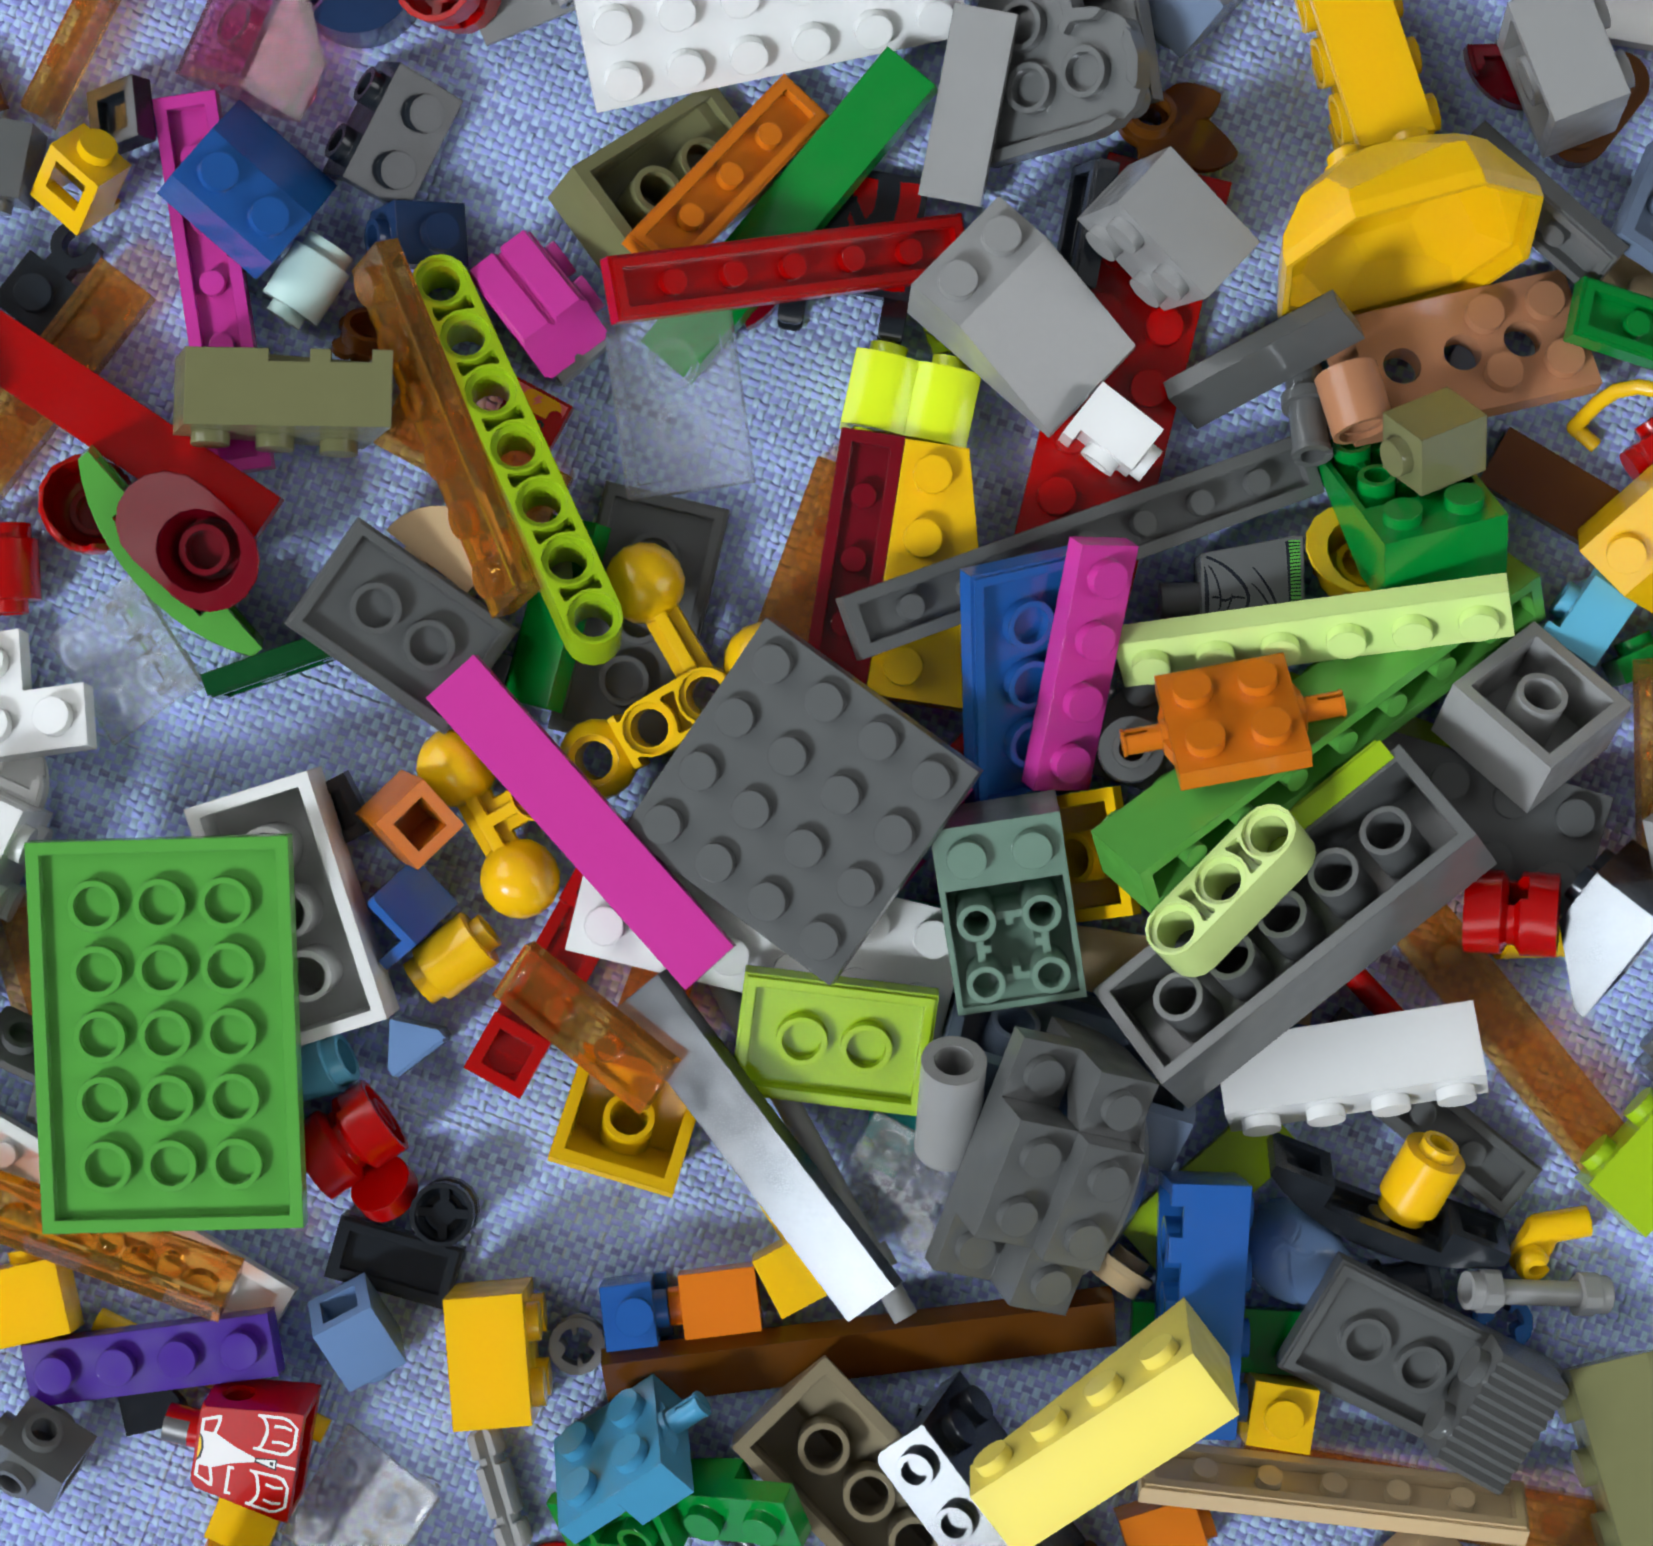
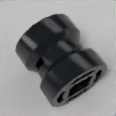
M451 1176L437 1178L421 1189L412 1200L409 1211L411 1227L416 1236L428 1245L436 1247L452 1246L461 1241L477 1223L480 1213L479 1198L473 1187L462 1179Z

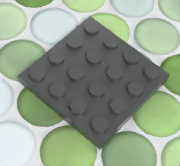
M766 617L626 824L657 858L830 986L838 980L984 770L775 618Z

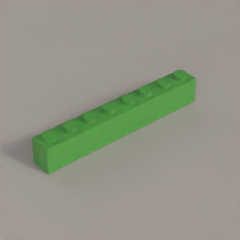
M1507 552V580L1514 632L1517 635L1535 621L1539 624L1546 618L1540 574ZM1514 636L1489 639L1481 642H1466L1418 650L1367 655L1351 659L1329 660L1311 664L1299 677L1292 681L1301 691L1303 697L1342 689L1347 709L1346 717H1336L1308 723L1307 734L1312 748L1313 767L1184 791L1180 790L1176 770L1173 769L1170 772H1166L1152 786L1121 809L1111 812L1102 823L1091 830L1103 872L1151 914L1155 907L1250 811L1265 804L1280 805L1290 811L1300 799L1374 740L1382 742L1450 691L1454 682Z

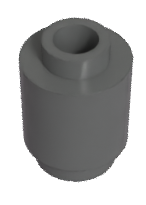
M1136 716L1122 717L1112 722L1104 730L1098 743L1097 757L1102 770L1111 779L1124 784H1135L1146 780L1159 768L1164 757L1163 749L1145 752L1137 761H1127L1119 752V744L1121 742L1119 729L1125 730L1152 725L1148 720Z

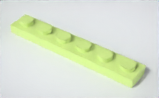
M1507 573L1123 624L1116 657L1124 686L1132 687L1147 684L1154 685V676L1282 652L1288 667L1291 665L1351 659L1367 655L1515 636Z

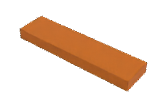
M783 74L640 221L621 244L631 253L713 243L797 155L829 115L786 74Z

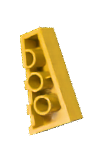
M1294 0L1302 32L1305 34L1316 32L1317 38H1313L1310 41L1312 70L1317 89L1329 87L1332 94L1328 97L1331 124L1328 125V131L1334 150L1349 144H1360L1366 148L1389 142L1397 133L1411 127H1424L1427 129L1428 134H1435V131L1441 129V115L1437 100L1432 92L1424 94L1418 74L1422 73V58L1418 43L1414 36L1405 37L1400 18L1404 14L1402 0Z
M905 439L883 581L978 548L969 448ZM961 624L872 656L867 686L888 701L963 712Z

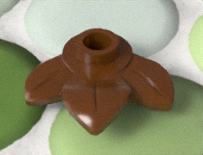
M1176 83L1167 90L1162 91L1164 101L1150 104L1143 116L1131 119L1124 128L1118 130L1121 137L1127 143L1137 148L1138 160L1171 146L1196 173H1209L1223 169L1232 164L1238 156V151L1229 138L1209 120L1218 108L1221 93L1196 83ZM1141 121H1149L1154 125H1148Z

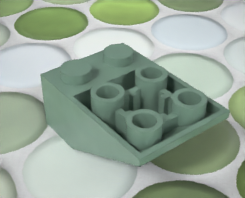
M1055 789L960 804L931 845L958 1016L1087 997L1063 829Z

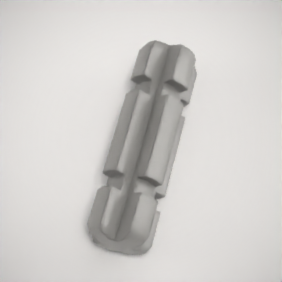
M502 1428L470 1432L467 1442L472 1460L479 1461L480 1466L477 1467L476 1473L490 1519H495L497 1523L494 1525L495 1528H493L497 1546L530 1545L533 1534L528 1517L522 1516L520 1512L523 1510L524 1503L510 1457H504L503 1452L506 1451L507 1445Z

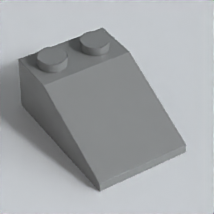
M1000 196L911 284L907 313L1048 438L1084 403L1102 381L1104 382L1136 347L1134 342L1049 239Z

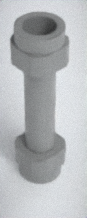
M1478 1269L1477 1271H1464L1458 1281V1299L1463 1309L1473 1310L1476 1313H1495L1504 1305L1566 1306L1569 1307L1570 1312L1574 1316H1594L1595 1314H1608L1612 1310L1615 1301V1289L1610 1277L1599 1275L1595 1272H1577L1568 1281L1503 1279V1275L1498 1269Z

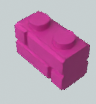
M522 230L500 247L501 253L498 255L491 253L469 270L470 277L490 308L544 377L552 379L575 362V355H585L606 339V332L608 331L595 314L604 307V304L582 275L572 282L569 280L568 277L574 274L576 270L554 241L543 248L530 231Z

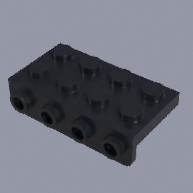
M959 1371L939 1385L907 1432L883 1448L878 1456V1464L939 1546H1008L970 1498V1465L973 1464L975 1457L986 1446L997 1440L1005 1439L1008 1434L993 1416L992 1405L985 1393L979 1387L970 1385L961 1371ZM1072 1521L1035 1546L1098 1545L1091 1540H1086Z

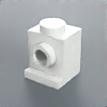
M1102 381L1062 432L1058 441L1068 448L1076 438L1085 445L1080 452L1082 456L1098 470L1108 476H1111L1117 470L1125 477L1130 474L1137 481H1140L1163 452L1153 443L1164 429Z

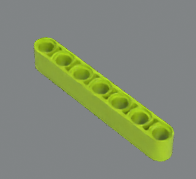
M443 254L429 256L420 261L414 269L412 276L414 309L418 323L566 650L572 658L582 664L593 666L604 664L614 658L621 646L623 631L621 604L468 270L461 261L453 256ZM438 288L451 289L456 293L452 298L443 301L434 300L427 296L431 291ZM461 342H473L481 347L475 354L466 356L451 350ZM487 396L500 397L507 402L502 408L493 411L484 410L476 405L480 399ZM516 450L523 451L532 457L530 462L517 467L504 463L501 458L506 453ZM547 506L555 510L558 515L549 522L540 523L529 519L526 513L533 507ZM569 561L581 566L584 572L574 579L567 580L554 575L551 569L560 562ZM593 617L605 621L610 629L601 636L591 637L581 633L576 626L584 619Z

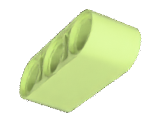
M1265 804L1256 807L1155 907L1147 919L1145 927L1146 940L1152 949L1174 971L1182 976L1198 977L1207 974L1308 873L1314 864L1316 855L1314 842L1287 809L1275 804ZM1287 835V840L1279 849L1267 853L1272 841ZM1241 882L1240 888L1232 897L1221 900L1226 888L1234 883ZM1194 929L1191 939L1183 946L1175 948L1176 941L1180 935Z

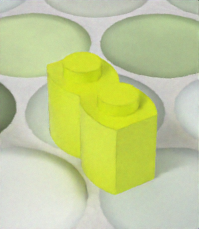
M872 340L869 349L856 348L839 429L846 427L905 436L906 439L967 447L981 378L975 372L969 371V367L956 356L946 354H933L932 362L918 361L907 357L908 348L905 346L881 340Z

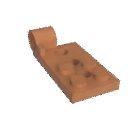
M1558 269L1355 314L1354 316L1360 323L1365 339L1326 359L1329 368L1319 373L1314 380L1333 442L1342 445L1354 444L1355 447L1383 441V412L1445 387L1450 388L1487 414V417L1596 393L1603 382L1592 351L1563 341L1572 300V293L1566 276ZM1509 332L1524 333L1533 341L1535 354L1531 356H1518L1512 353L1505 344L1504 335ZM1450 345H1460L1467 348L1475 358V367L1469 370L1454 368L1445 359L1444 348ZM1392 358L1408 362L1414 369L1415 380L1406 384L1394 382L1386 375L1383 362Z

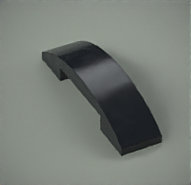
M1278 1132L1269 1135L1267 1139L1270 1176L1279 1188L1312 1219L1355 1244L1393 1258L1437 1267L1488 1268L1505 1266L1511 1257L1504 1220L1447 1198L1435 1219L1426 1221L1421 1228L1404 1227L1383 1213L1378 1204L1379 1195L1334 1178L1330 1152Z

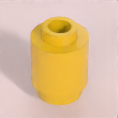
M459 912L412 949L413 957L405 962L403 967L418 991L429 1002L436 1004L443 997L450 1000L497 965L500 960L495 949L502 943L494 929L481 915L478 914L470 919L463 912Z
M1433 1130L1426 1131L1425 1133L1413 1132L1407 1136L1379 1185L1381 1196L1378 1199L1379 1207L1391 1220L1404 1227L1417 1229L1421 1228L1426 1221L1436 1218L1465 1170V1162L1459 1153V1147L1450 1137Z

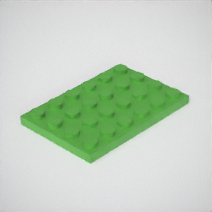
M292 833L31 840L25 842L42 1234L304 1228L308 1223Z

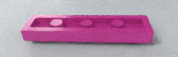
M1069 537L1021 780L1033 791L1054 789L1055 791L1089 790L1139 548L1138 545L1127 538Z

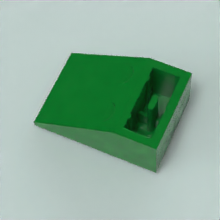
M1333 439L1330 440L1331 447L1333 448V457L1327 463L1317 466V469L1359 574L1371 591L1507 573L1508 513L1477 474L1427 495L1420 496L1383 468L1380 456V445L1383 441L1355 447L1354 444L1342 445L1334 443Z

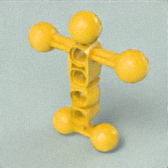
M638 542L624 547L612 557L606 569V574L621 604L623 618L632 623L646 624L676 679L633 703L625 710L624 714L613 715L608 719H589L576 724L565 734L559 746L606 799L617 796L631 784L637 769L650 764L648 757L663 755L678 748L702 712L695 705L693 699V689L696 683L704 677H711L721 684L762 624V622H757L745 626L731 638L724 652L723 668L714 667L679 606L684 595L685 577L680 562L669 550L655 543ZM649 709L662 713L668 723V734L665 740L658 746L645 742L638 731V721L641 715ZM450 727L445 735L440 731L435 732L424 742L417 756L416 773L418 777L423 778L448 807L459 809L486 856L480 873V885L484 898L495 911L509 918L527 919L541 914L553 903L559 891L560 871L554 856L545 846L531 839L518 838L514 831L525 823L534 821V819L508 790L494 796L490 788L496 777L452 727ZM593 741L606 745L613 757L612 767L604 777H597L591 774L585 768L583 762L584 752Z

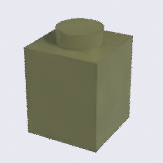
M1445 387L1383 412V442L1380 445L1383 468L1420 496L1427 495L1486 470L1487 414L1450 388Z

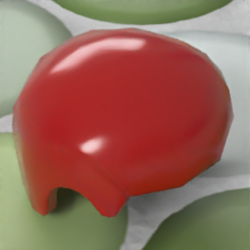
M75 454L53 465L39 486L38 512L47 532L62 546L88 555H103L111 550L103 538L87 503L78 464V458L81 454ZM108 462L130 486L132 482L128 475L116 464Z

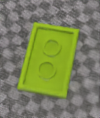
M746 965L734 1058L764 1098L917 1116L921 1055L924 1048L933 1041L939 988L840 976L835 983L829 986L811 972Z

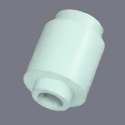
M309 231L302 243L295 240L263 289V292L272 298L267 310L297 330L301 328L305 321L317 327L350 277L345 271L353 258L322 236Z

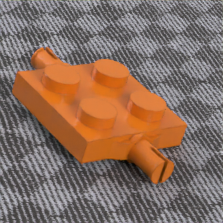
M1282 652L1154 676L1155 692L1160 708L1157 717L1158 723L1125 730L1119 729L1124 757L1163 749L1165 756L1175 766L1180 790L1184 791L1313 767L1312 748L1307 734L1308 723L1336 717H1346L1347 709L1342 689L1303 697L1301 691L1292 683L1285 656Z

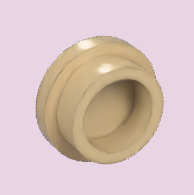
M1117 1243L1113 1251L1109 1250L1106 1253L1099 1271L1091 1270L1093 1274L1106 1284L1132 1300L1136 1298L1142 1288L1148 1291L1154 1283L1144 1274L1150 1264L1120 1243Z

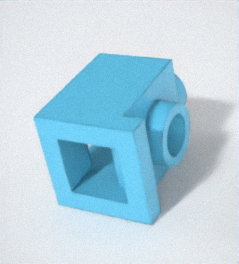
M1594 568L1589 577L1582 579L1578 585L1569 581L1562 588L1548 610L1549 613L1555 616L1552 622L1549 620L1544 621L1538 625L1589 668H1594L1638 604L1624 597Z

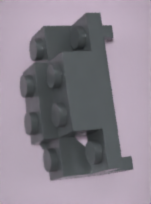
M1053 1016L1046 1032L1018 1026L1014 1027L924 1257L933 1270L990 1280L1009 1306L1066 1316L1081 1276L1090 1270H1100L1106 1253L1131 1223L1145 1189L1149 1166V1135L1146 1116L1159 1083L1126 1048L1096 1030ZM1066 1088L1068 1099L1067 1117L1059 1109Z

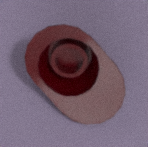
M170 471L156 472L144 475L128 486L117 505L115 526L120 544L134 562L175 599L191 609L214 612L231 608L247 597L257 581L260 556L256 539L245 523L204 485L186 474Z

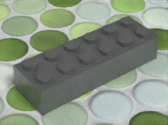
M1400 744L1390 751L1395 758L1305 829L1315 845L1316 855L1314 864L1308 873L1214 969L1198 977L1182 976L1174 971L1149 944L1092 990L1161 1085L1188 1109L1497 864L1474 830ZM1241 882L1234 883L1226 888L1221 900L1232 897L1240 888ZM1194 929L1180 935L1176 941L1175 948L1186 944L1193 936Z

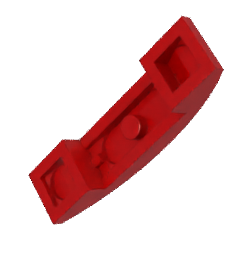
M575 868L562 891L559 902L497 1012H494L463 1067L521 1099L601 959L565 950L583 877L577 868Z

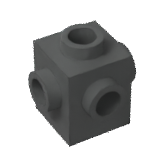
M31 1396L17 1415L7 1410L0 1418V1489L9 1496L24 1498L49 1514L82 1469L97 1436L75 1423L72 1416L64 1409L55 1405L48 1406L36 1397Z

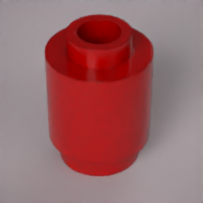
M0 522V616L29 614V603L42 600L39 540L32 538L31 523Z

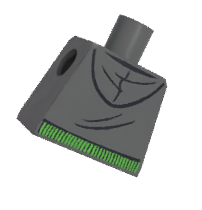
M1290 536L1199 554L1194 558V582L1159 583V620L1305 600L1303 536Z

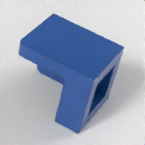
M406 864L368 900L369 908L400 939L378 960L386 970L414 948L458 904L424 866L417 870Z

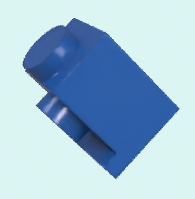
M667 1270L603 1278L599 1286L606 1352L655 1347L659 1345L661 1337L674 1335V1326L671 1325L667 1287L669 1285Z

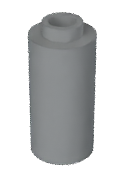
M945 1036L935 1039L924 1048L921 1055L914 1149L922 1163L934 1170L943 1172L959 1170L983 1109L987 1057L977 1043L964 1037Z

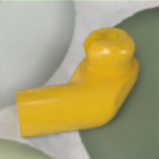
M1581 1205L1538 1212L1526 1218L1509 1246L1511 1252L1509 1263L1519 1277L1532 1280L1542 1279L1550 1270L1547 1264L1558 1242L1592 1236V1221L1587 1206Z

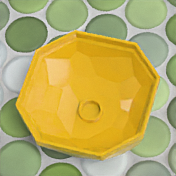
M1424 127L1405 129L1393 136L1389 142L1366 148L1360 144H1349L1334 150L1327 157L1328 166L1325 168L1324 173L1307 186L1302 193L1283 234L1278 269L1277 315L1278 318H1281L1331 290H1334L1351 313L1355 315L1490 285L1529 258L1544 199L1539 182L1533 175L1487 139L1459 133L1428 134L1427 129Z

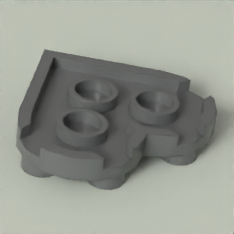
M1083 0L978 1L977 7L1020 15L991 168L1004 167L1105 138L1124 128L1131 119L1143 116L1148 110L1151 102L1149 90L1151 57L1141 32V27L1134 18L1097 6L1085 7Z

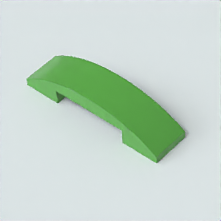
M92 444L78 458L81 482L94 520L120 565L154 603L191 631L229 650L248 656L257 654L263 648L264 638L235 605L231 608L214 612L191 609L175 599L133 561L120 544L115 526L118 502L129 485Z

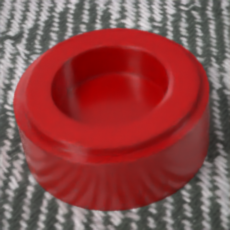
M396 1156L380 1168H375L368 1164L364 1166V1179L351 1187V1198L354 1204L367 1218L375 1222H388L398 1218L410 1208L412 1200L418 1193V1179L409 1166Z

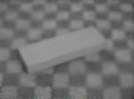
M955 2L918 195L983 207L1020 15Z

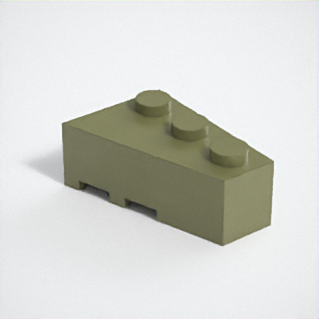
M185 346L175 358L173 435L190 436V444L201 448H226L230 446L231 439L255 441V449L261 452L289 453L294 451V444L319 446V454L322 456L335 458L358 456V449H365L391 428L393 350L372 349V360L370 362L332 359L331 349L310 348V357L270 354L269 348Z

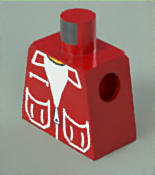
M252 1379L215 1384L204 1400L201 1409L174 1402L169 1405L163 1421L161 1439L195 1448L190 1477L195 1488L277 1521L287 1523L305 1491L322 1385L269 1379Z

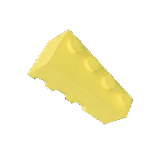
M1185 1297L1182 1298L1005 1439L997 1440L980 1451L975 1457L973 1464L970 1465V1498L1008 1546H1035L1240 1415L1228 1354Z

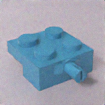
M651 1374L632 1388L619 1392L611 1402L581 1422H575L568 1426L560 1436L554 1439L558 1530L574 1544H577L626 1511L644 1525L694 1492L688 1428L712 1414L710 1411L711 1406L706 1397L701 1392L695 1391L691 1396L682 1400L658 1377Z

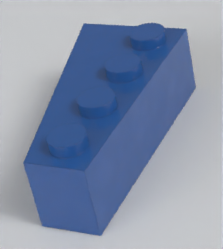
M1159 1170L1154 1320L1185 1297L1228 1354L1240 1415L1202 1439L1236 1440L1237 1422H1247L1249 1403L1247 1383H1240L1241 1357H1248L1250 1351V1323L1248 1318H1244L1245 1293H1250L1252 1285L1251 1254L1248 1253L1249 1230L1252 1228L1254 1218L1252 1185L1235 1172L1174 1170L1169 1172Z

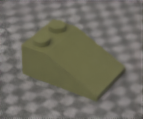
M718 88L691 93L572 166L548 196V199L601 270L600 260L606 256L631 253L621 244L626 236L731 129L740 117ZM780 172L726 229L750 212L780 176Z

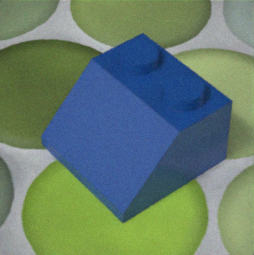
M239 99L170 175L157 194L252 277L257 279L315 215L337 185Z

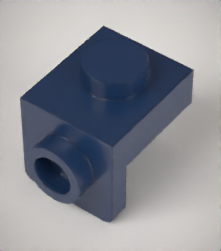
M393 200L371 211L365 227L364 243L367 254L372 257L373 273L388 275L398 269H415L420 261L438 254L453 256L461 261L465 268L468 267L465 203Z

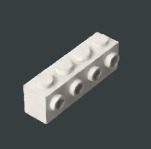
M1473 1000L1291 1028L1220 1083L1224 1112L1231 1132L1242 1130L1243 1135L1249 1137L1271 1135L1282 1129L1281 1124L1306 1120L1307 1124L1312 1127L1332 1126L1344 1122L1346 1114L1372 1111V1114L1376 1117H1392L1409 1112L1411 1104L1437 1101V1104L1441 1107L1463 1106L1476 1101V1094L1489 1093Z

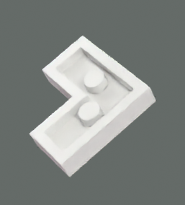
M19 628L0 631V762L97 749L93 686L80 682L32 689L29 633Z

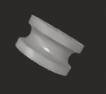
M572 1314L564 1317L555 1326L549 1338L548 1351L552 1362L561 1371L570 1375H583L593 1371L601 1363V1348H606L604 1328L596 1318L587 1314ZM579 1328H583L592 1334L588 1345L595 1353L586 1360L583 1354L580 1353L577 1361L564 1354L568 1343L561 1336L568 1329H572L573 1335H576Z

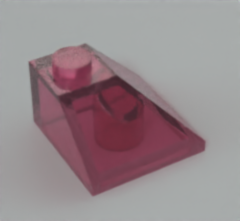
M208 0L175 73L209 90L215 89L217 93L234 101L241 99L250 108L266 115L301 122L305 111L312 105L317 96L318 81L326 66L310 0Z

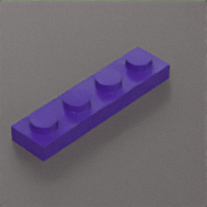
M274 1306L76 1332L20 1346L30 1397H36L48 1406L279 1376L286 1369Z

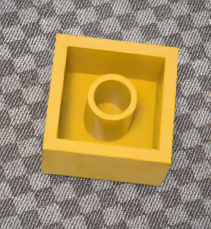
M533 1277L456 1283L443 1299L453 1432L532 1426L541 1407L547 1406V1396H551L553 1393L550 1357H539L538 1341H542V1332L547 1331L548 1327L545 1293H534Z

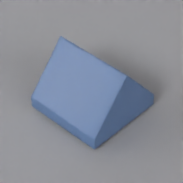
M401 1016L389 1019L387 1070L393 1077L396 1075L400 1077L406 1074L450 1040V1031L446 1026Z

